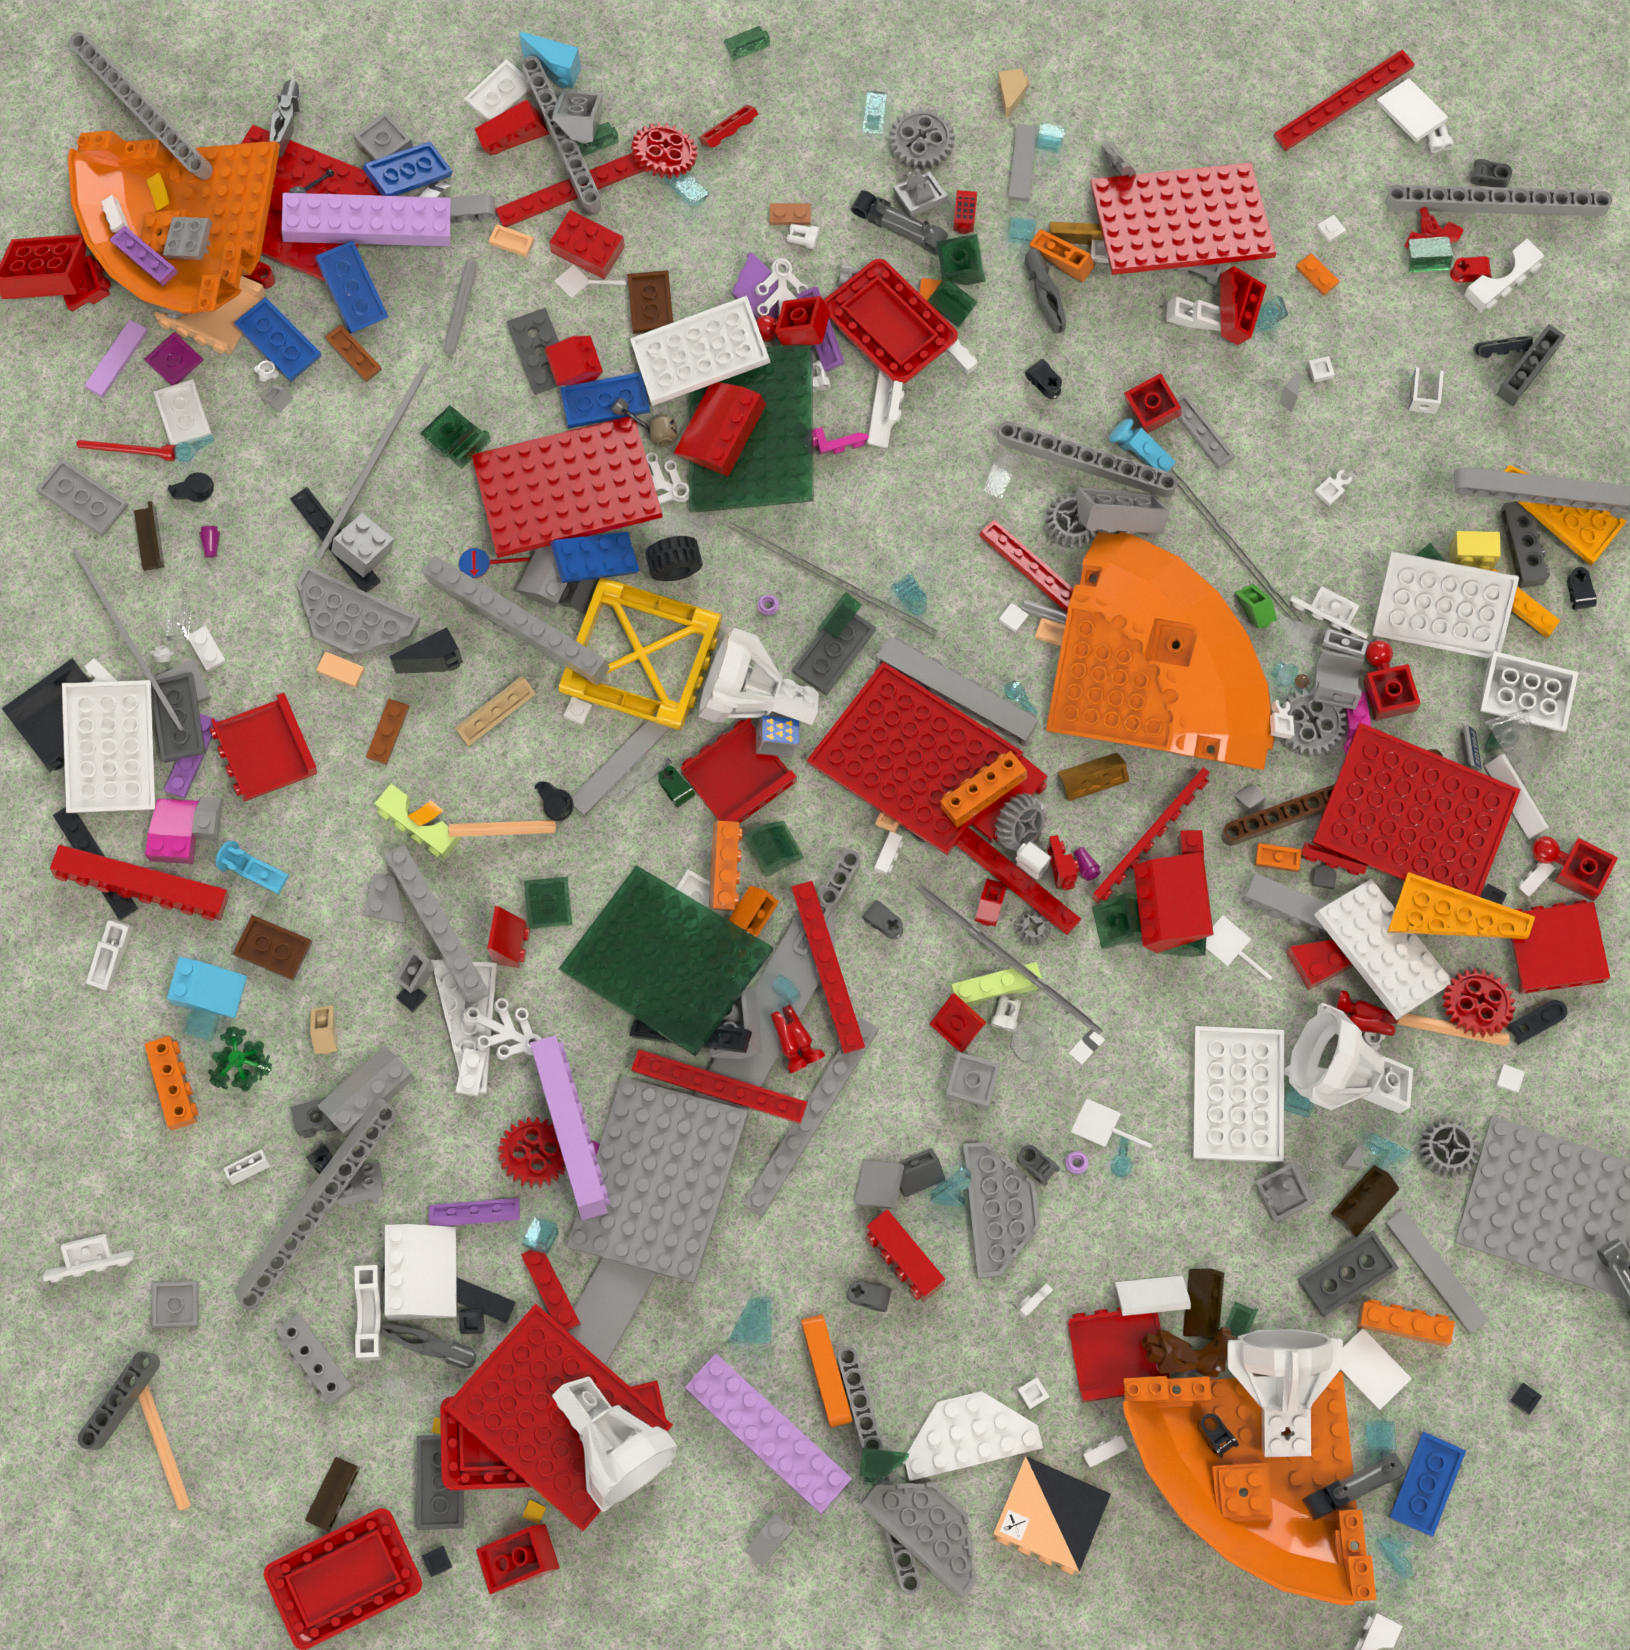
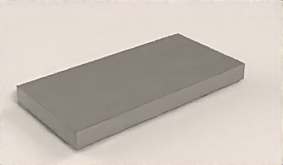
M62 458L36 489V492L102 537L129 505L119 496Z

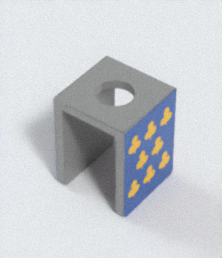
M762 715L756 728V754L792 757L794 746L799 745V720Z

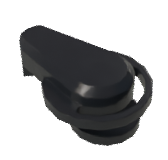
M196 472L190 474L183 482L172 486L169 484L168 491L175 500L188 499L192 502H203L213 494L214 483L207 474Z
M540 781L535 785L534 789H538V793L544 801V812L547 817L554 821H563L571 815L574 803L571 795L566 790L557 789L550 782ZM567 814V815H566L565 817H563V818L556 819V818H559V817H561V816Z

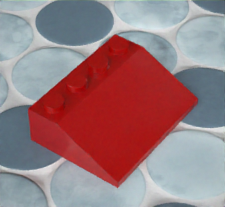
M83 234L11 239L0 263L1 298L17 299L77 294L84 276L86 243Z
M720 382L709 385L680 439L674 455L728 477L766 406L761 394L744 387Z
M1203 853L1156 858L1133 865L1143 947L1159 953L1214 935Z

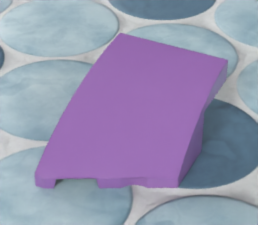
M749 252L746 256L747 260L744 268L740 271L738 282L734 285L731 294L735 300L747 296L754 317L757 320L760 316L756 314V307L764 303L778 288V279L769 287L766 295H757L755 292L756 285L763 283L772 272L752 252ZM760 286V292L764 293L765 288L763 286ZM778 301L770 308L768 316L775 318L779 315ZM761 306L760 312L764 314L765 308Z

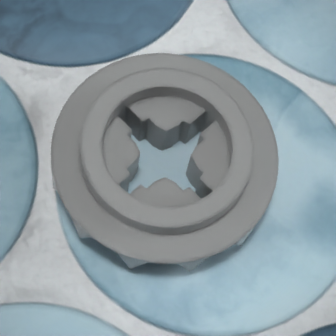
M1036 910L1025 912L1016 923V933L1019 939L1028 945H1039L1045 942L1051 932L1050 921ZM1030 920L1034 925H1040L1037 928V936L1033 930H1027L1030 927Z

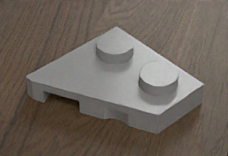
M373 874L364 916L406 924L395 877Z

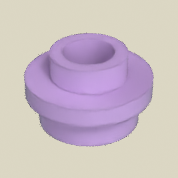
M764 595L759 599L758 610L761 614L771 616L778 611L779 602L776 597ZM766 603H771L772 607L770 609H767L764 607V605Z
M1072 1152L1066 1158V1167L1073 1174H1081L1088 1167V1159L1082 1152ZM1073 1160H1080L1081 1165L1079 1167H1075L1073 1165Z

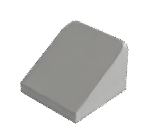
M273 384L261 397L262 401L279 413L293 399L285 388Z
M1253 784L1234 796L1247 813L1266 800V796Z
M1362 1145L1356 1147L1341 1169L1358 1171L1362 1167Z

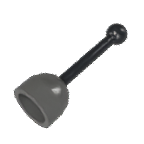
M328 169L325 175L304 188L295 186L288 190V192L306 193V191L326 178L333 177L334 171Z
M619 397L610 410L617 415L627 414L647 429L650 434L649 426L628 411V403L622 397Z

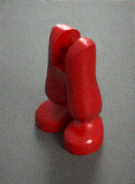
M1341 990L1337 1009L1345 1014L1353 1015L1347 1017L1361 1032L1394 1036L1396 1028L1391 1024H1397L1399 1019L1396 1020L1389 1010L1362 1000L1352 1003L1350 994L1347 991Z
M789 1004L782 1009L788 1024H786L782 1014L778 1011L772 1013L771 1018L779 1037L781 1050L788 1058L787 1070L791 1074L803 1069L807 1064L825 1057V1053L822 1049L811 1048L812 1038L793 1007Z

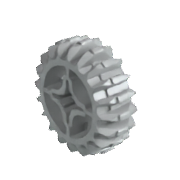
M1066 493L1064 499L1058 496L1056 502L1052 501L1050 504L1051 508H1048L1046 511L1048 516H1045V522L1048 524H1046L1045 528L1050 531V537H1055V543L1060 542V540L1063 541L1062 547H1065L1066 543H1070L1071 549L1074 548V544L1082 548L1083 542L1089 545L1090 539L1094 540L1096 533L1100 532V529L1097 531L1087 530L1080 522L1076 493H1073L1072 497H1069ZM1066 508H1074L1071 511L1064 510ZM1075 514H1077V515H1076V521H1075V523H1073L1072 526L1070 527V524H1071V521H1070V520H1071L1072 518L1074 519ZM1057 520H1060V523L1066 526V531L1058 525ZM1076 530H1081V531H1083V532H1081V533H1075V534L1073 533V532L1076 531Z
M1026 793L1022 795L1017 794L1015 798H1010L1009 803L1005 802V807L1000 809V816L996 817L998 822L994 825L997 828L995 831L997 840L1004 847L1018 851L1023 843L1027 845L1029 842H1037V837L1042 835L1041 831L1046 827L1044 822L1047 821L1045 816L1047 810H1045V805L1039 798Z
M1447 1118L1442 1119V1124L1439 1120H1435L1434 1126L1429 1124L1426 1127L1427 1131L1422 1132L1421 1135L1424 1139L1419 1141L1421 1146H1425L1419 1149V1153H1426V1156L1421 1159L1422 1162L1429 1160L1430 1163L1426 1168L1430 1169L1434 1166L1436 1168L1434 1170L1435 1175L1441 1170L1443 1178L1447 1177L1448 1172L1451 1178H1455L1457 1173L1463 1176L1465 1170L1468 1172L1472 1170L1470 1164L1475 1165L1477 1163L1474 1157L1480 1155V1152L1475 1150V1148L1480 1146V1143L1473 1142L1477 1138V1134L1470 1135L1469 1132L1472 1130V1127H1468L1465 1130L1463 1128L1465 1125L1464 1121L1456 1125V1118H1453L1450 1124ZM1448 1131L1445 1140L1433 1141L1437 1133ZM1457 1134L1463 1139L1465 1145L1457 1141ZM1449 1142L1452 1145L1451 1147L1454 1148L1450 1153L1447 1151L1448 1148H1445ZM1433 1148L1441 1153L1442 1161L1436 1157ZM1454 1155H1466L1463 1162L1450 1165Z

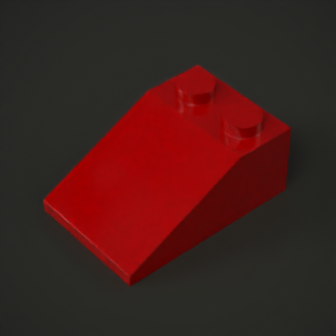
M495 906L487 950L493 963L520 968V963L525 962L526 949H523L524 941L529 940L530 928H527L525 920L500 906Z
M546 1524L527 1527L476 1549L489 1594L505 1590L560 1569Z

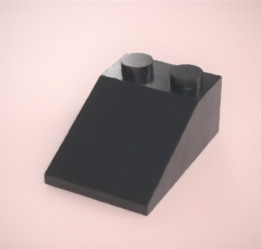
M447 627L389 656L396 674L453 671L463 663L459 648Z

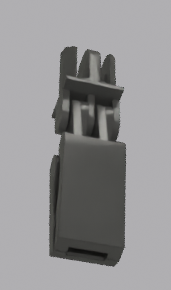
M294 80L286 81L281 94H277L278 109L272 113L269 141H276L280 144L278 157L283 156L293 135L294 112H300L299 101L301 91L298 83Z
M1031 249L1027 252L1024 261L1029 274L1028 280L1034 279L1035 281L1034 286L1038 304L1054 333H1061L1065 330L1066 318L1058 287L1055 286L1048 274L1050 266L1046 264L1041 252L1038 249ZM1047 297H1048L1049 300L1054 304V306H1055V308H1056V313H1055V311L1050 307V305H1049V303H1048V301H1047Z
M385 1323L382 1328V1336L417 1354L437 1358L445 1357L446 1364L464 1369L472 1367L476 1362V1355L473 1349L452 1340L451 1345H448L445 1341L423 1330ZM396 1334L414 1335L420 1337L424 1343L411 1344L402 1340Z

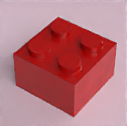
M1162 373L1124 393L1128 407L1139 426L1147 434L1182 415L1181 406Z

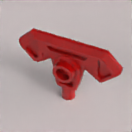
M1423 207L1419 210L1422 217L1420 220L1422 234L1411 232L1404 246L1416 253L1458 242L1464 230L1452 222H1448L1441 229L1435 217L1429 214L1427 207Z

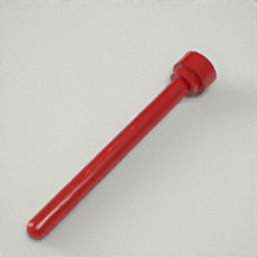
M78 440L76 442L78 448L160 456V458L170 462L175 461L177 453L176 446L170 444L157 448Z

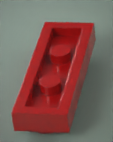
M745 105L698 138L702 145L709 148L716 147L721 143L722 139L734 135L738 128L753 122V118L759 114L755 107Z
M1307 842L1303 844L1301 855H1304L1305 859L1312 862L1320 860L1326 862L1325 865L1335 869L1339 866L1347 869L1346 871L1353 875H1359V873L1365 875L1367 865Z

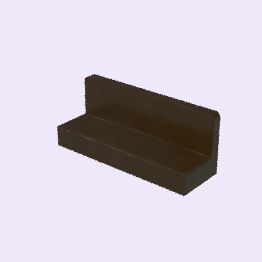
M148 501V508L134 510L142 569L144 571L165 567L157 510L153 502Z
M1373 1165L1330 1214L1335 1220L1346 1225L1351 1234L1357 1237L1399 1191V1187L1388 1172Z
M1211 1268L1189 1270L1187 1292L1191 1302V1309H1185L1183 1336L1201 1337L1208 1340H1214L1220 1328L1224 1272Z
M335 1457L305 1521L330 1532L360 1467Z

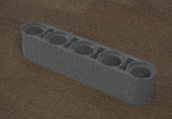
M140 1351L132 1357L78 1435L80 1447L99 1450L107 1443L160 1366V1359L156 1354ZM148 1357V1366L144 1368L143 1361ZM134 1376L135 1384L131 1387L130 1380ZM121 1396L122 1402L117 1406L116 1400ZM105 1415L108 1416V1422L106 1425L103 1424V1418ZM94 1434V1442L90 1444L89 1438Z

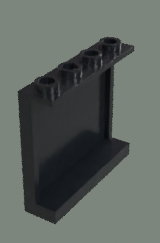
M73 658L2 708L49 772L57 771L65 765L62 683L90 682Z

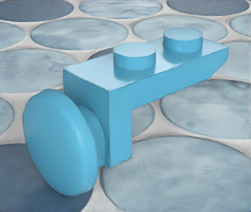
M1131 418L1123 420L1114 428L1109 436V441L1111 443L1117 441L1120 444L1119 447L1124 451L1132 450L1146 465L1168 472L1176 463L1142 428L1132 430L1131 426L1134 421Z
M235 841L224 843L216 856V867L220 871L230 869L236 874L277 894L281 892L289 877L285 872L239 849V844Z

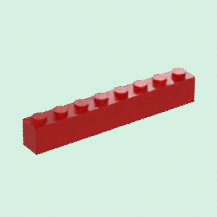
M58 845L50 866L53 876L60 881H75L79 886L88 887L90 885L105 893H109V891L117 892L123 898H130L131 896L138 898L140 902L145 904L157 903L164 909L172 910V908H175L187 915L198 914L209 921H214V919L221 921L229 898L227 889L63 845Z

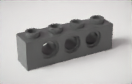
M1548 324L1501 384L1496 395L1514 406L1561 346L1566 335Z
M1517 501L1504 503L1500 513L1515 574L1519 576L1518 586L1519 588L1544 585L1550 576V570L1544 562L1545 550L1543 545H1540V530L1535 525V517ZM1517 522H1522L1525 527L1519 526ZM1522 541L1528 542L1530 547L1524 546ZM1527 561H1532L1535 566H1530Z
M325 1098L290 1107L296 1133L299 1136L310 1138L317 1135L316 1132L321 1130L331 1132L338 1129L317 1106ZM383 1109L380 1115L386 1113V1109ZM315 1114H323L322 1120L320 1122H312V1118Z

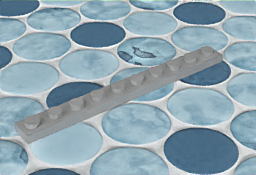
M861 1017L857 1022L865 1048L848 1054H843L842 1048H840L808 1099L802 1123H793L743 1203V1206L761 1217L765 1214L878 1032L879 1028Z

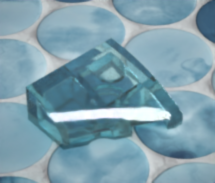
M758 1297L748 1300L728 1339V1345L772 1344V1297Z

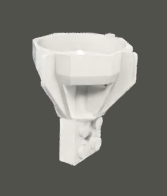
M733 628L731 632H728L715 652L700 699L698 717L715 723L724 722L727 718L768 716L771 711L812 725L818 713V692L812 687L797 685L790 679L783 680L782 673L778 671L758 636L737 628ZM750 659L756 662L754 668L749 665Z
M1325 1003L1318 1005L1317 1015L1308 1020L1292 1050L1291 1065L1284 1069V1074L1289 1076V1083L1301 1096L1309 1098L1310 1102L1331 1111L1360 1098L1399 1114L1409 1109L1413 1068L1382 1056L1377 1050H1373L1361 1037V1030L1343 1011ZM1336 1033L1339 1036L1337 1048L1328 1069L1318 1067L1327 1043Z
M1297 1329L1258 1330L1238 1336V1340H1229L1227 1342V1368L1261 1406L1262 1453L1265 1457L1311 1456V1407L1343 1367V1340L1341 1338H1329L1326 1334ZM1252 1373L1263 1374L1268 1376H1253ZM1285 1427H1288L1291 1431L1287 1436L1281 1433L1285 1431Z
M590 1377L563 1384L552 1395L557 1402V1406L565 1413L571 1425L580 1434V1441L582 1440L585 1454L587 1492L602 1512L609 1510L613 1504L629 1497L653 1480L663 1469L668 1468L672 1464L671 1461L676 1456L677 1445L667 1431L658 1426L650 1427L623 1410L619 1405L611 1407Z

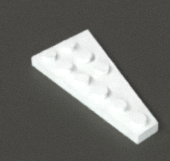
M431 960L458 1071L460 1072L464 1049L487 1052L479 1094H487L491 1046L486 1050H480L477 1048L476 1042L482 1035L492 1036V1030L478 1023L474 1026L466 1025L462 1020V1014L467 1007L473 1006L480 1010L481 1015L493 1020L497 963L473 962L487 986L489 996L469 1006L443 960ZM469 1012L471 1017H476L474 1012ZM480 1040L481 1045H487L485 1040Z

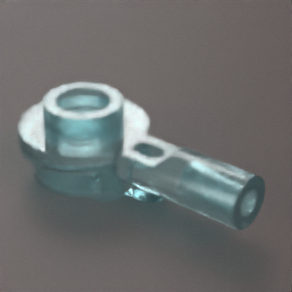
M210 434L193 444L181 442L176 445L174 455L178 461L189 462L194 458L196 451L215 441Z
M1013 680L1005 684V694L1009 699L1019 701L1025 710L1032 712L1034 715L1039 712L1029 702L1026 691L1018 681Z
M1120 1136L1118 1155L1110 1163L1112 1173L1119 1177L1129 1175L1133 1168L1131 1159L1127 1157L1129 1139Z

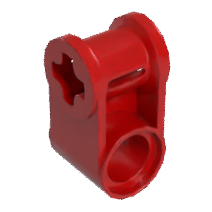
M1487 256L1458 258L1454 263V267L1450 270L1451 279L1458 283L1475 282L1482 275L1492 278L1490 260Z
M261 261L258 262L251 275H241L263 285L264 289L271 288L276 281L270 266Z

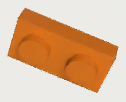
M1312 253L1296 265V269L1323 296L1340 282Z
M1258 843L1255 866L1299 872L1302 849Z

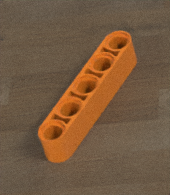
M820 1314L801 1319L830 1429L852 1423L850 1409L824 1316Z

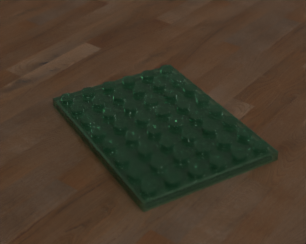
M793 344L765 347L771 363L719 381L720 383L744 387L761 394L766 406L728 477L689 461L690 513L814 501L812 345ZM709 385L689 392V423Z
M636 865L558 969L566 976L696 1057L774 949L771 945Z

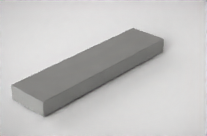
M1017 124L1008 200L1029 202L1037 126Z
M1186 393L1178 397L1177 401L1182 410V415L1178 417V420L1217 469L1235 458L1234 453Z

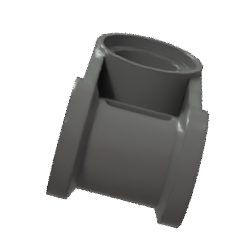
M1477 159L1474 161L1475 170L1470 178V182L1479 186L1506 188L1512 176V168L1504 163Z
M875 900L862 916L866 923H871L873 928L890 939H898L903 934L902 920L878 900ZM897 924V930L893 928L890 931L889 925L894 926Z
M1025 1145L1018 1153L1017 1159L1019 1164L1043 1186H1046L1049 1178L1060 1170L1053 1160L1045 1156L1033 1145ZM1030 1151L1034 1155V1160L1031 1162L1024 1160L1023 1152Z
M855 1281L850 1284L847 1290V1299L854 1305L867 1307L879 1312H887L892 1289L882 1285ZM856 1288H859L860 1293L862 1294L859 1296V1298L854 1297L855 1293L851 1291H855Z

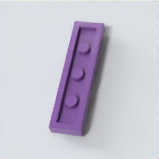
M123 226L110 239L113 245L161 286H164L178 273L170 263L126 226Z
M814 286L797 294L798 299L821 296L819 288ZM829 319L823 343L815 345L825 372L845 364Z
M200 714L207 751L212 740L209 728L212 727L211 719L213 718ZM205 754L177 760L164 791L185 799Z
M519 1198L429 1205V1225L432 1226L520 1220Z

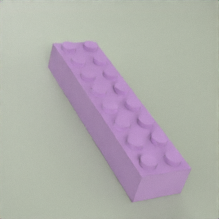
M283 193V242L348 243L353 240L355 244L450 246V198Z
M556 1035L531 1042L532 1053L581 1221L608 1213L606 1205H610L599 1164H597L595 1150L591 1142L587 1123H585L584 1113L578 1098L569 1062L567 1061L563 1042L558 1043Z
M716 1353L685 1386V1390L820 1515L824 1513L852 1481V1478Z

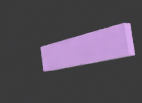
M129 320L84 385L85 388L103 398L147 335V328Z

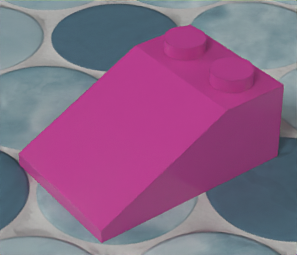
M157 799L148 831L145 852L150 862L194 863L196 838L192 833L194 811L199 801Z

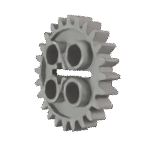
M919 107L918 112H915L911 108V114L904 111L903 118L897 116V122L892 123L893 129H890L889 134L890 150L894 151V157L900 156V163L906 161V167L914 164V170H916L918 165H921L922 170H925V165H928L930 169H933V163L940 166L941 160L947 161V155H951V148H954L955 140L954 128L950 126V120L944 121V114L939 117L937 116L938 110L930 113V107H928L926 112H923L922 107ZM933 140H939L940 142L934 143V142H932V141H933ZM915 150H922L923 152L918 153Z
M1304 688L1301 695L1295 691L1293 694L1294 698L1288 695L1286 700L1290 704V710L1287 714L1290 716L1297 714L1302 720L1295 721L1293 719L1294 736L1286 740L1285 746L1292 744V752L1297 748L1300 749L1299 755L1307 751L1308 757L1311 756L1312 752H1315L1317 757H1319L1321 750L1328 754L1329 747L1334 750L1336 743L1340 744L1342 740L1340 736H1344L1346 732L1342 729L1347 725V722L1342 721L1345 719L1346 714H1340L1343 707L1313 701L1314 688H1312L1310 693H1307V690ZM1311 706H1318L1321 711L1314 712ZM1308 719H1309L1311 722L1315 721V724H1314V725H1313V723H1309V724H1308V722H1307ZM1321 724L1329 725L1331 730H1323ZM1302 733L1310 734L1312 739L1303 738Z

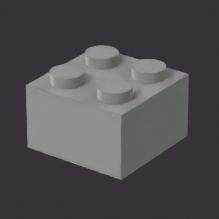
M361 513L333 539L331 552L362 577H365L391 552L394 538Z

